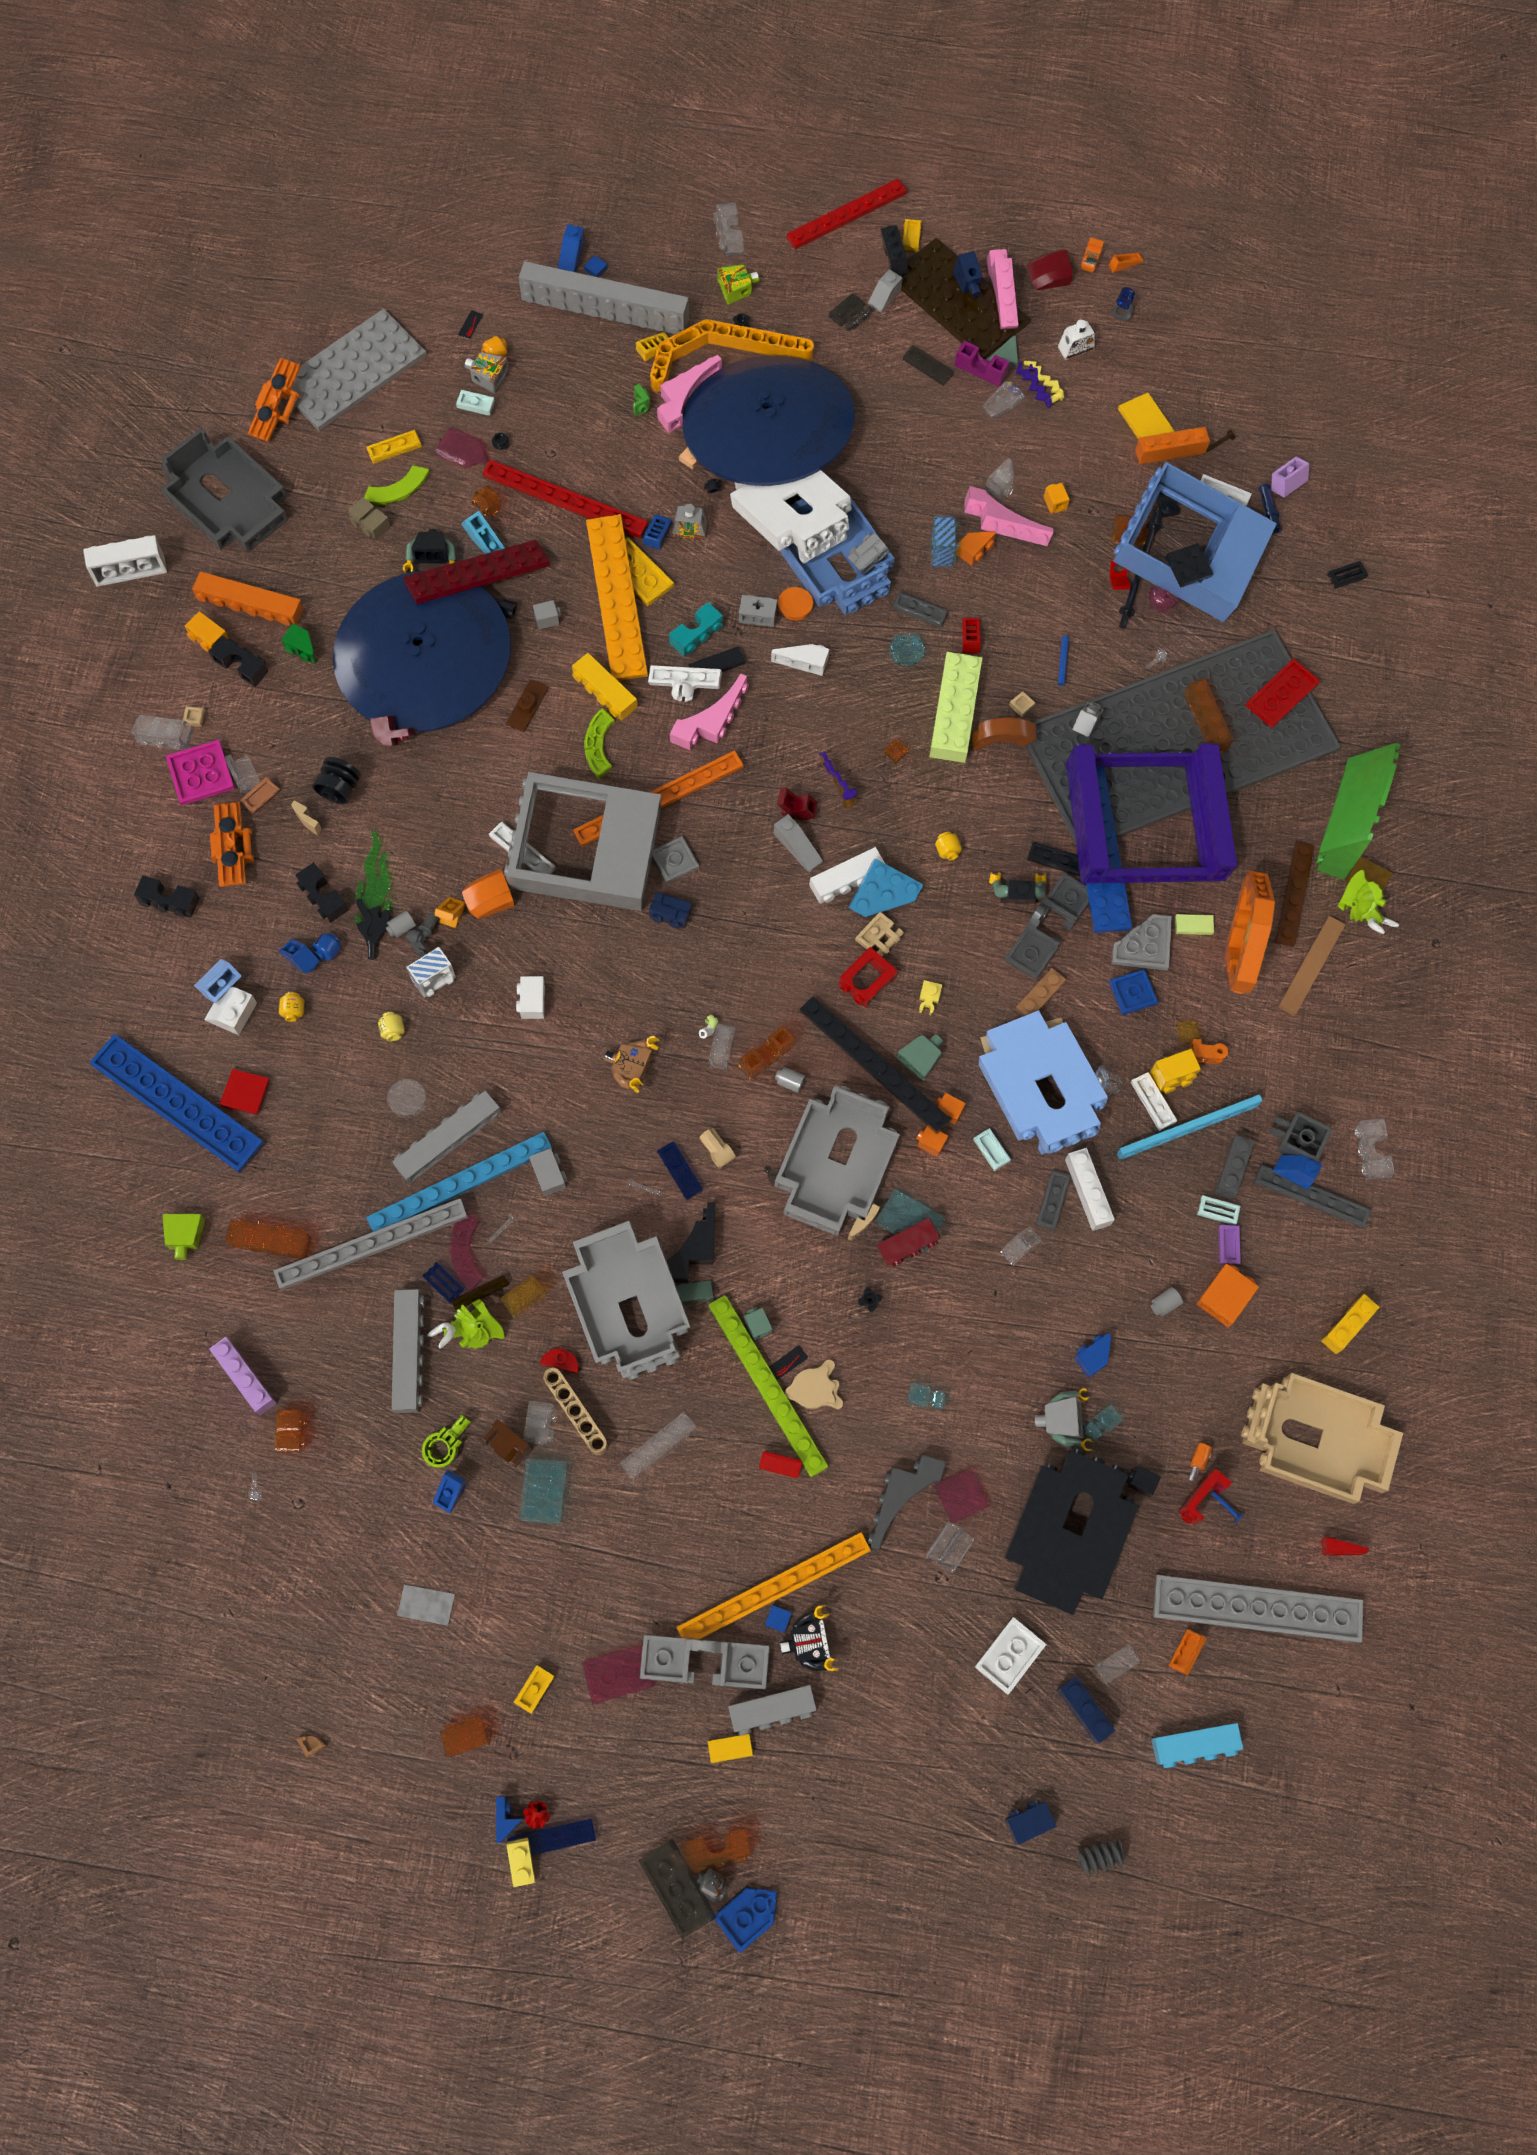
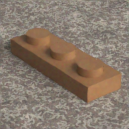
M1051 968L1016 1006L1015 1010L1022 1016L1040 1011L1066 982V979Z

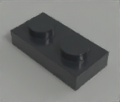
M1160 492L1156 501L1159 509L1163 510L1162 518L1179 515L1180 508L1177 501Z

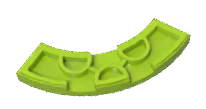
M412 465L407 475L392 485L385 487L368 486L364 498L373 506H382L395 501L400 502L421 488L428 478L430 471L427 468Z
M603 708L596 713L589 723L584 741L588 765L598 780L612 769V765L606 759L603 751V741L608 729L615 723V720Z

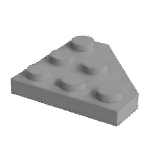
M1153 914L1141 925L1130 931L1123 939L1117 941L1112 947L1111 964L1167 971L1169 969L1172 916Z

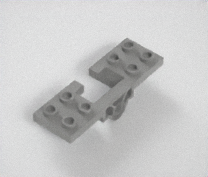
M644 1635L640 1679L693 1683L694 1672L688 1671L690 1650L722 1653L720 1674L713 1673L712 1685L766 1689L769 1645Z

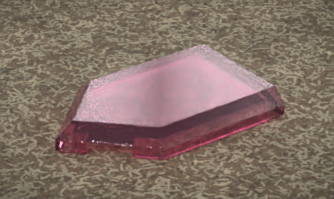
M453 427L448 429L435 451V455L464 468L471 467L473 464L480 462H489L482 440Z

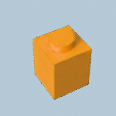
M1063 483L1051 484L1045 489L1044 500L1051 514L1067 510L1070 499Z

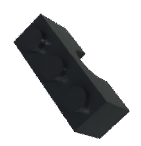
M897 225L882 228V243L885 255L888 256L890 270L899 276L908 274L907 256Z
M221 636L208 651L212 660L225 669H228L232 663L241 662L242 664L237 669L241 679L254 687L269 672L263 658L260 656L255 657L247 648L239 647L231 638L227 639Z
M314 862L295 874L298 880L296 885L302 892H307V899L312 905H317L319 908L317 912L323 919L327 918L331 923L349 911L346 903L336 890L329 894L319 893L320 889L327 884V881Z
M142 875L134 894L140 905L144 907L153 906L162 912L171 911L180 917H192L200 898L195 890L177 885L172 895L162 896L165 887L161 881Z

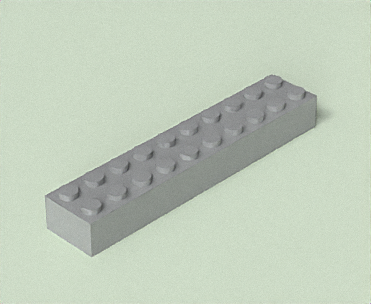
M525 261L518 277L521 299L528 303L532 302L560 310L573 311L610 321L613 320L642 328L668 332L674 335L685 330L689 322V298L685 296Z

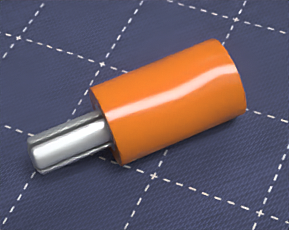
M1198 1443L1190 1463V1467L1193 1468L1189 1477L1191 1482L1196 1481L1199 1471L1204 1472L1207 1462L1211 1457L1212 1448L1206 1444Z

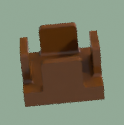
M497 1419L493 1423L492 1429L483 1438V1441L487 1445L490 1443L494 1451L508 1463L512 1460L511 1464L516 1468L525 1456L528 1457L532 1449L528 1443Z

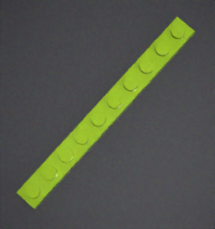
M726 1295L708 1305L709 1309L798 1458L802 1461L810 1478L827 1469L828 1465Z

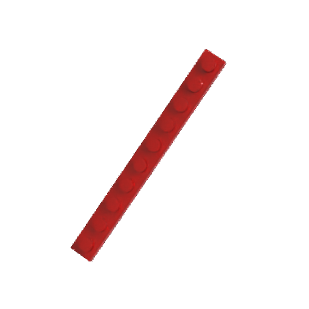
M489 460L482 473L484 478L589 519L621 514L624 532L640 539L648 526V521L493 460Z

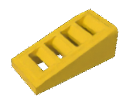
M663 332L636 342V351L646 362L655 357L658 348L656 342L660 343L662 339L665 340L668 336Z

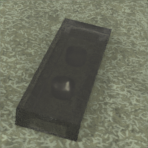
M914 345L903 355L905 362L942 386L954 375L953 370Z

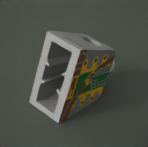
M483 352L479 353L476 360L467 358L465 361V368L470 370L472 381L494 394L509 369L506 357Z
M692 504L678 506L672 536L706 539L707 521L703 509L694 507Z

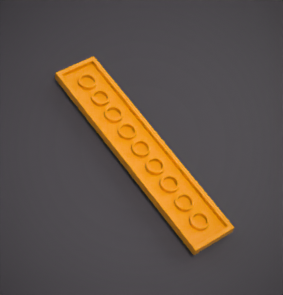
M621 514L588 519L586 523L611 675L617 681L647 677Z

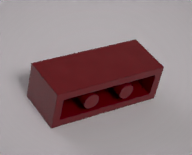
M931 1217L882 1241L877 1244V1247L887 1266L892 1264L895 1267L904 1262L902 1258L910 1255L912 1258L921 1253V1248L927 1246L929 1249L939 1244L937 1240L941 1236Z

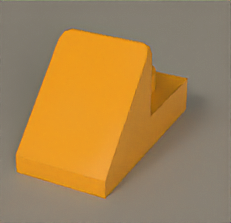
M448 897L435 910V916L440 917L439 923L456 928L465 909L466 902Z

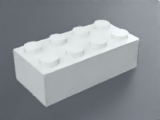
M155 535L83 549L86 568L96 587L167 573L165 557Z

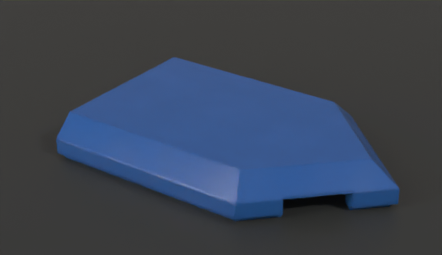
M746 1888L713 1916L739 1953L745 1950L774 1924L777 1891Z

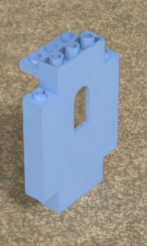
M1038 1010L987 1031L986 1040L992 1052L979 1056V1067L1018 1141L1031 1139L1036 1134L1039 1139L1038 1149L1042 1155L1057 1152L1063 1146L1074 1145L1081 1139H1088L1098 1134L1101 1123L1094 1111L1102 1110L1106 1106L1108 1097L1066 1022L1049 1029ZM1052 1075L1065 1099V1105L1060 1109L1050 1108L1035 1081Z

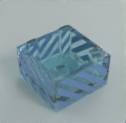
M934 516L931 532V566L953 567V562L957 561L955 550L959 549V544H956L958 522H955V517Z

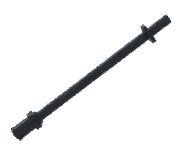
M1154 508L1151 518L1147 522L1148 534L1142 550L1146 554H1149L1155 532L1160 530V521L1163 515V510L1158 509V513H1156L1157 508ZM1137 574L1134 576L1126 605L1119 609V613L1122 614L1119 627L1122 629L1126 628L1129 617L1135 614L1132 606L1141 577Z

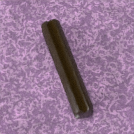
M500 1276L452 1300V1305L457 1311L461 1309V1305L466 1307L472 1304V1302L508 1286V1282L505 1276Z

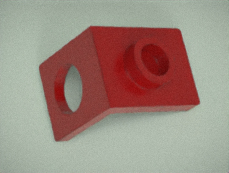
M1111 559L1109 580L1112 589H1130L1127 577L1128 569L1123 568L1122 571H1115L1114 567L1117 563Z

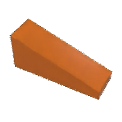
M1140 253L1114 255L1108 266L1112 273L1140 264L1144 260Z

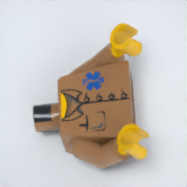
M650 1036L647 1040L621 1045L618 1053L607 1050L604 1061L613 1064L611 1068L613 1077L622 1088L633 1089L636 1093L639 1092L638 1088L640 1085H644L642 1080L652 1058V1050L650 1048L658 1050V1046L655 1045V1042L660 1041L658 1038Z

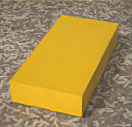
M905 219L902 242L904 250L918 252L921 220Z
M749 1734L708 1741L711 1763L753 1756Z

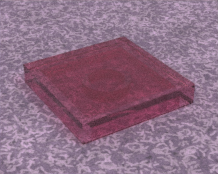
M971 1469L934 1486L951 1524L989 1507Z

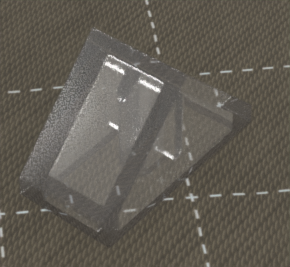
M1028 1227L1018 1233L1000 1252L1014 1266L1043 1241L1031 1227Z

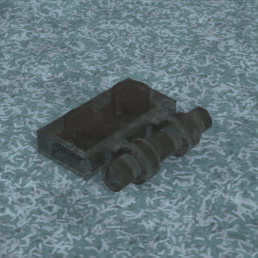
M852 293L829 312V317L840 327L846 323L845 329L849 332L857 328L862 320L869 318V314L873 312V309L870 306L864 309L865 303Z

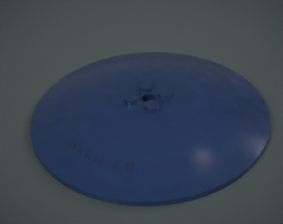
M759 356L734 362L721 368L707 377L695 389L684 410L682 422L683 435L693 457L711 473L723 479L745 485H781L795 482L817 473L841 454L853 433L855 410L851 395L846 386L826 368L811 361L791 356Z
M423 571L393 577L364 594L343 619L337 632L333 649V666L336 680L350 705L369 721L372 718L394 716L396 730L413 728L414 733L430 732L452 726L470 717L482 708L502 683L511 655V637L506 618L500 606L486 590L479 586L416 605L404 584L403 577ZM417 640L423 641L419 646L414 645Z

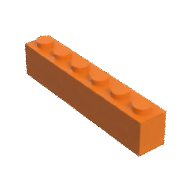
M201 571L192 588L196 599L201 602H210L218 607L224 606L236 612L242 611L251 616L264 617L268 621H278L286 626L297 625L304 610L300 599Z

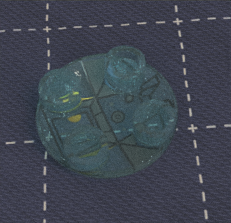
M896 635L889 646L891 659L901 666L917 664L925 653V647L919 635Z

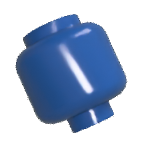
M324 933L313 943V954L320 961H331L340 952L341 942L335 935Z

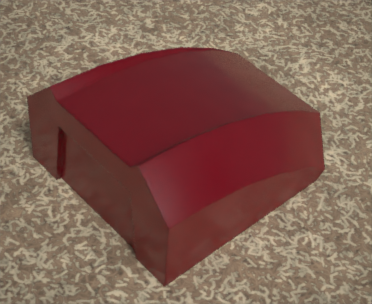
M1066 249L1047 253L1026 265L1030 280L1037 290L1071 285L1072 266Z

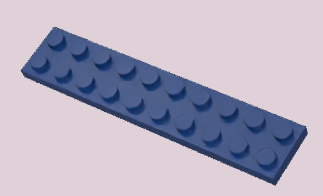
M1096 767L1109 869H1122L1104 767ZM1125 883L1086 884L1094 934L1131 930L1132 923Z
M116 1034L108 1040L89 1062L99 1072L238 1173L243 1170L264 1144L256 1135Z

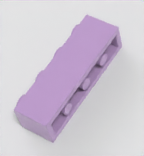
M224 1337L209 1348L258 1415L261 1416L277 1404L227 1337Z

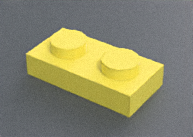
M523 1838L508 1841L506 1845L513 1887L535 1883L529 1839Z

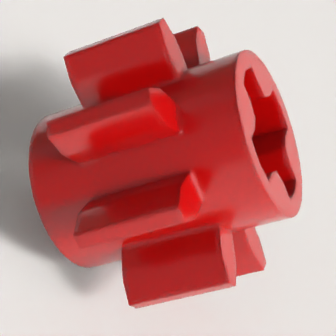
M530 1801L528 1807H525L523 1816L526 1817L525 1824L527 1823L529 1827L535 1829L539 1827L544 1828L545 1823L549 1821L551 1816L547 1812L548 1806L542 1801Z

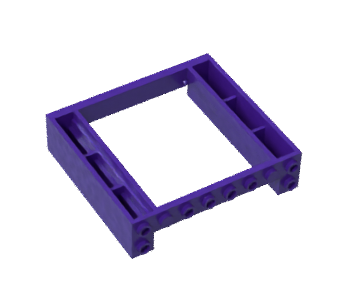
M1201 744L1195 753L1145 752L1138 754L1134 752L1118 754L1116 752L1100 754L1096 752L1094 754L1093 745H1075L1066 761L1081 884L1209 882L1227 880L1237 867L1219 744ZM1185 766L1200 867L1109 869L1096 767Z

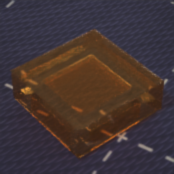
M895 739L883 750V753L897 764L909 753V749L899 740Z

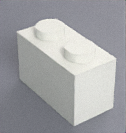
M520 977V983H517V995H520V1001L516 1002L517 1012H520L521 1019H544V977Z

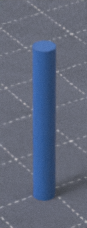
M1062 636L1058 676L1059 686H1065L1068 636Z

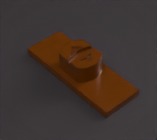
M530 679L506 725L525 732L548 687Z

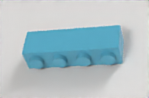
M1238 1723L1151 1739L1157 1765L1163 1764L1164 1768L1175 1767L1176 1762L1183 1760L1184 1764L1196 1763V1758L1204 1757L1205 1761L1218 1759L1217 1754L1225 1753L1226 1757L1238 1755L1237 1750H1243Z

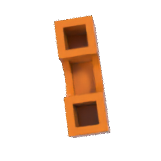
M945 1093L943 1098L939 1097L935 1105L951 1119L950 1123L956 1125L966 1103ZM927 1126L925 1130H920L916 1138L919 1140L917 1147L938 1157L947 1141L948 1135L941 1131L936 1134Z

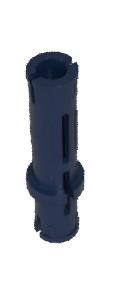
M1262 484L1259 487L1266 513L1265 517L1277 523L1273 530V534H1276L1282 530L1279 523V512L1275 508L1270 485Z

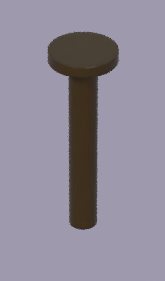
M1228 430L1227 435L1210 445L1206 452L1214 449L1229 438L1231 440L1235 439L1234 433Z

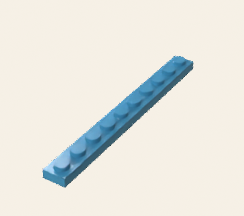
M542 1132L366 1218L373 1232L437 1207L530 1162L529 1156L550 1148L552 1149L545 1133Z

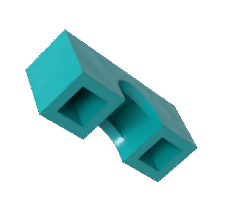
M709 602L695 612V622L699 625L698 628L688 629L683 624H680L669 633V643L683 657L688 653H692L701 642H706L712 633L718 632L723 626V615Z

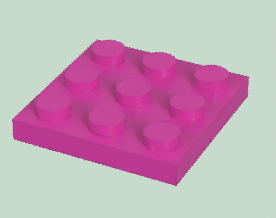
M219 739L166 755L181 806L235 790Z

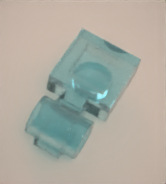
M911 1383L907 1404L927 1408L929 1401L932 1404V1408L942 1410L946 1406L947 1397L945 1392L934 1391V1394H930L931 1387Z
M1110 1404L1094 1417L1098 1423L1095 1424L1092 1421L1083 1429L1086 1431V1436L1095 1441L1103 1434L1101 1432L1102 1428L1108 1433L1120 1424L1123 1418Z

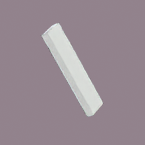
M501 821L489 833V836L507 852H509L510 847H513V830ZM526 843L522 864L530 871L552 874L556 870V866Z

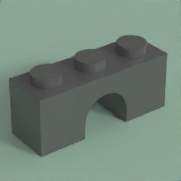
M1238 1135L1234 1136L1227 1150L1226 1162L1218 1177L1214 1194L1230 1200L1236 1196L1254 1141Z

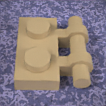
M879 912L857 935L855 940L865 949L869 947L872 949L874 947L877 948V953L882 957L887 955L893 944H897L900 941V937L904 932L899 928L893 932L891 928L894 926V923ZM886 935L889 939L883 944L880 940Z

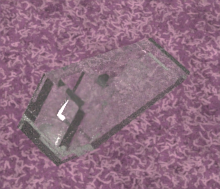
M1100 1065L1095 1075L1107 1097L1119 1093L1122 1088L1120 1076L1116 1075L1113 1069Z

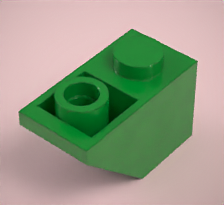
M292 624L281 639L284 650L291 655L299 656L305 662L316 664L317 660L308 631Z

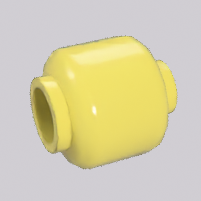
M394 1012L384 1013L383 1017L378 1020L380 1036L389 1042L401 1039L405 1033L402 1017L394 1014Z

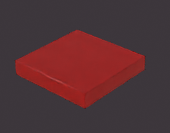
M232 1069L220 1101V1106L258 1116L270 1079Z

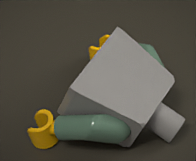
M1082 1388L1078 1392H1060L1050 1400V1404L1045 1405V1415H1035L1036 1427H1046L1047 1434L1051 1435L1054 1441L1063 1446L1080 1448L1084 1452L1090 1451L1091 1449L1085 1448L1084 1444L1085 1442L1091 1443L1092 1440H1080L1083 1439L1081 1403L1089 1399V1397H1082L1081 1393H1085L1087 1389Z

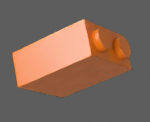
M1226 1263L1196 1305L1229 1328L1259 1286L1256 1285L1252 1278L1242 1275L1237 1267Z

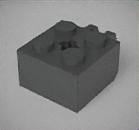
M1296 1112L1290 1122L1279 1117L1274 1119V1123L1285 1129V1132L1277 1128H1270L1269 1133L1281 1140L1276 1151L1284 1155H1305L1318 1162L1333 1129L1302 1113Z

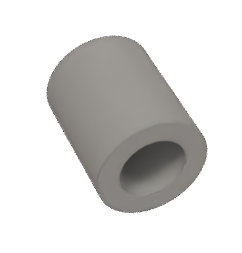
M404 911L387 922L388 927H386V930L391 937L399 938L410 929L415 928L416 924L409 913Z
M783 1067L782 1070L778 1069L775 1080H778V1085L799 1093L805 1079L804 1074L787 1067Z
M1171 1287L1152 1299L1151 1308L1156 1315L1163 1317L1182 1305L1183 1300L1180 1294Z

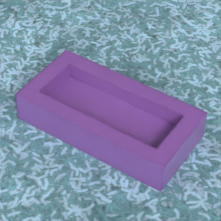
M1219 1225V1265L1227 1263L1228 1265L1239 1266V1226Z

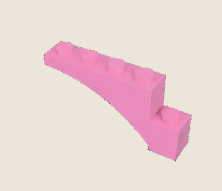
M1006 249L990 250L987 256L988 275L991 277L996 295L1000 328H1017L1018 316L1012 258H1007Z
M719 355L708 358L705 362L695 365L692 369L679 374L674 379L666 381L660 386L661 397L666 403L657 408V417L668 433L683 426L684 410L695 389L707 377L722 368V359Z
M969 487L964 500V513L981 517V530L993 531L997 534L1048 546L1053 534V528L1033 522L1014 513L987 493V490Z
M740 674L730 690L708 709L687 719H677L670 732V742L688 750H691L692 746L697 744L699 736L718 743L719 739L725 736L727 724H730L733 720L735 708L738 709L740 706L742 694H746L748 690L747 676Z

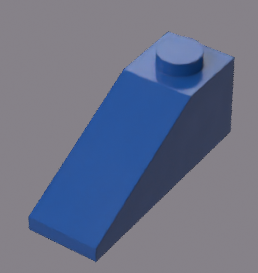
M567 224L558 269L576 272L585 243L584 227Z

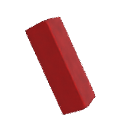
M763 1451L759 1468L798 1478L802 1461Z

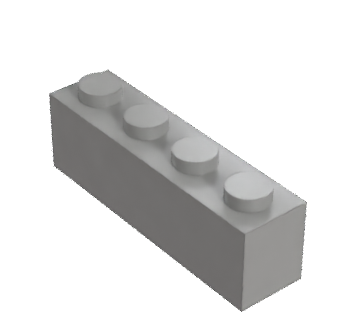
M810 1685L728 1706L734 1733L739 1732V1736L752 1733L751 1728L759 1726L760 1730L771 1728V1723L780 1721V1725L793 1722L792 1717L800 1716L801 1719L813 1717L812 1712L817 1711Z

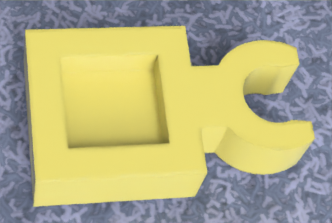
M924 980L919 999L924 1001L920 1005V1013H922L924 1007H928L930 1009L929 1015L933 1014L934 1005L932 1003L938 1004L942 984Z

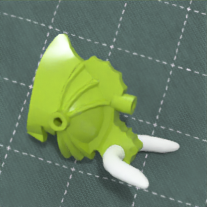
M1363 869L1358 871L1349 881L1343 897L1337 906L1343 911L1348 909L1349 906L1352 907L1350 920L1354 919L1356 922L1358 920L1363 922L1365 918L1368 926L1381 934L1385 933L1384 929L1379 926L1381 923L1391 927L1399 926L1397 922L1383 917L1377 909L1378 905L1384 907L1387 900L1383 899V890L1379 884H1376L1374 881L1369 882L1365 877Z
M480 1299L472 1302L476 1309L471 1313L464 1305H461V1309H458L457 1314L454 1315L456 1317L455 1321L442 1323L427 1334L428 1337H432L442 1331L444 1332V1337L438 1346L439 1348L444 1347L452 1338L462 1336L463 1339L458 1343L463 1349L466 1346L474 1349L483 1348V1346L488 1344L489 1339H504L505 1337L501 1324L487 1311L483 1301Z

